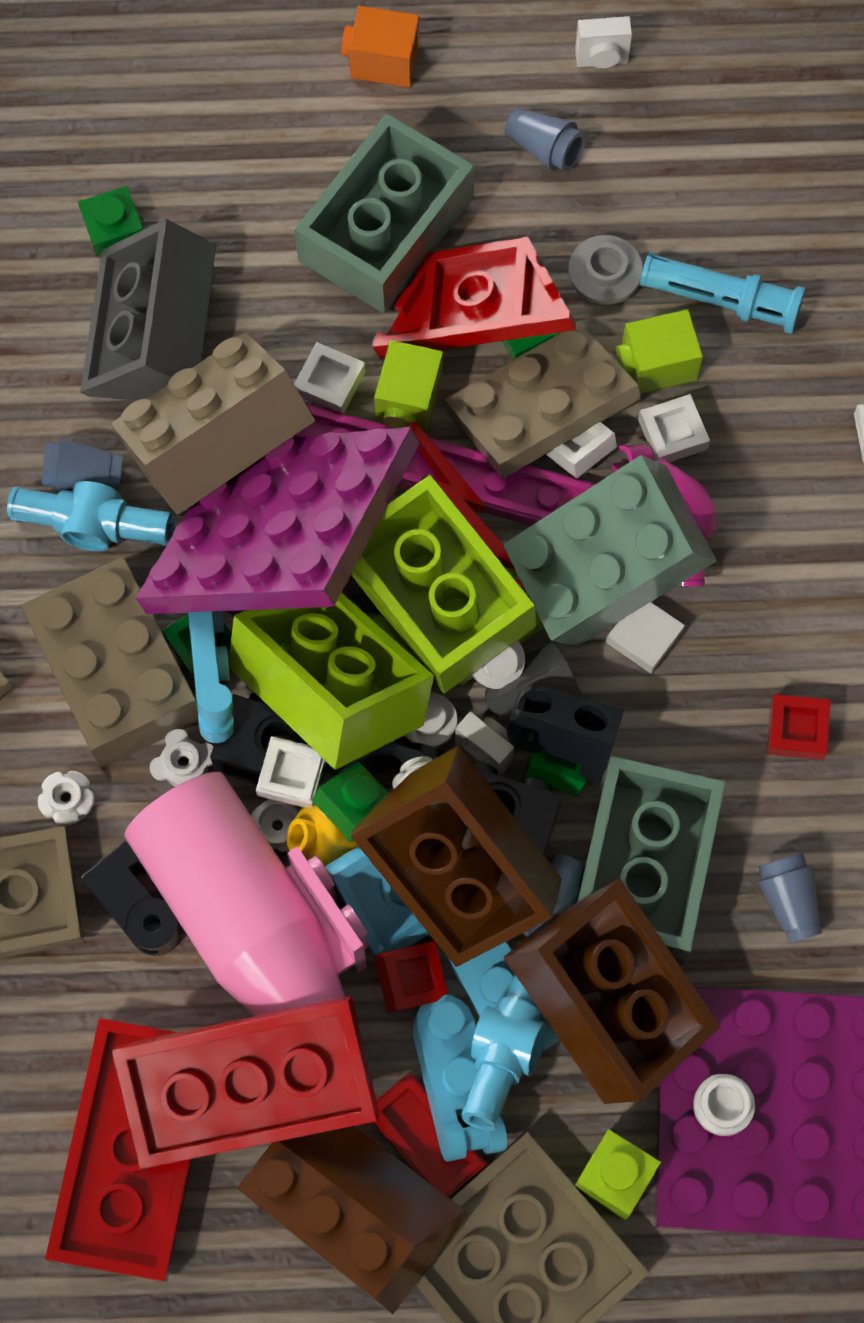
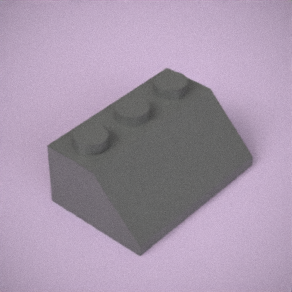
M165 219L102 250L80 393L89 397L147 399L165 387L174 374L186 368H193L201 362L204 334L209 323L207 312L210 290L215 278L216 244Z

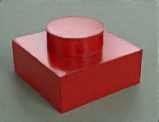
M773 694L770 701L767 754L824 760L828 749L830 700Z
M435 941L374 956L387 1013L437 1002L444 995H448Z

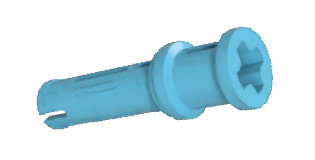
M649 252L640 279V286L659 289L689 299L736 311V316L740 317L741 321L749 322L754 318L783 326L784 332L788 334L793 333L805 293V287L797 286L794 290L762 282L761 275H747L745 280L703 267L667 259Z

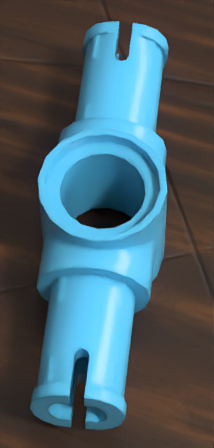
M91 481L77 482L74 484L73 491L61 490L59 494L13 487L7 501V515L10 517V520L51 526L56 533H60L61 538L65 542L88 551H106L109 548L110 542L121 543L124 539L167 546L173 536L176 525L175 516H173L172 512L129 506L128 501L122 499V495L115 489Z
M516 975L513 978L507 997L500 998L496 1008L485 1007L477 1023L472 1041L471 1056L473 1059H476L474 1067L478 1072L461 1115L465 1123L484 1131L495 1130L511 1085L519 1083L522 1074L528 1076L533 1074L545 1041L546 1024L541 1022L543 1015Z

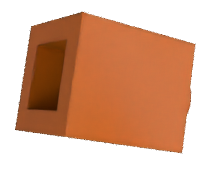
M358 5L354 26H345L341 46V55L349 57L350 78L410 88L420 46L419 15Z

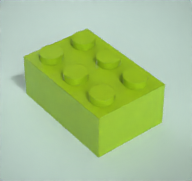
M428 475L387 505L351 575L416 659L434 675V682L445 694L536 628L535 605L431 475Z
M342 592L334 607L246 610L234 615L228 660L229 668L335 770L424 726L434 675Z

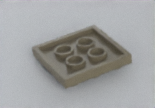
M526 1132L451 1199L467 1211L468 1215L416 1283V1287L446 1323H596L650 1273L533 1137Z

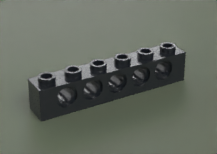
M251 693L249 698L233 694V734L225 742L214 744L210 759L215 772H221L226 776L257 785L267 752L265 745L271 736L287 735L294 739L295 742L309 744L256 693ZM390 742L348 763L339 771L329 772L324 770L320 786L358 761L374 776L383 768H394L400 772V767L410 759L426 756L434 760L443 755V753L426 744L412 743L410 748ZM470 760L499 799L512 809L513 817L545 856L559 812L562 795L552 792L553 787L542 780L532 777H521L518 782L497 775L498 770L487 763ZM390 788V789H385V790H386L388 793H390V792H392L394 789H393V788Z

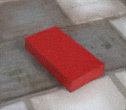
M411 1072L406 1074L376 1100L380 1115L377 1121L373 1123L410 1168L448 1198H451L487 1167V1162L476 1150L468 1151L464 1159L448 1162L444 1160L426 1090Z

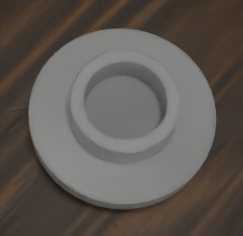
M612 235L594 236L580 243L570 257L568 268L569 279L575 291L584 299L601 305L616 304L628 299L639 287L643 271L642 260L637 250L626 240Z

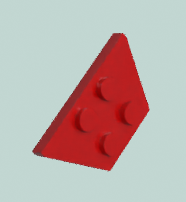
M522 237L427 253L415 272L413 283L403 291L394 306L399 315L386 335L377 333L373 339L372 347L379 358L382 359L386 357L390 340L434 350H444L576 330V322L529 238Z

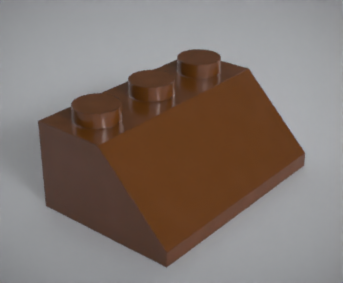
M459 746L411 772L351 831V838L456 967L553 917L562 878Z
M621 879L614 880L547 920L503 957L604 1104L642 1101L721 1027Z
M355 1126L272 1142L237 1187L239 1191L391 1314L395 1313L468 1215L467 1211Z

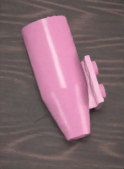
M205 773L174 787L142 810L127 827L124 835L125 839L218 984L253 1016L346 997L339 975L352 966L357 974L367 968L364 950L369 947L365 938L368 933L349 904L340 910L334 902L338 899L333 889L335 883L317 856L307 861L297 846L288 852L291 865L285 868L223 773Z

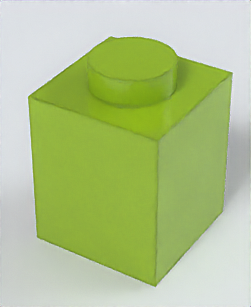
M688 309L625 323L622 345L616 346L617 363L638 384L639 393L693 382L698 379L703 356Z
M390 340L374 396L376 421L383 422L385 425L394 428L407 427L411 421L418 423L423 431L428 432L443 377V351Z
M608 1129L576 1182L575 1187L583 1196L625 1221L631 1215L661 1162Z

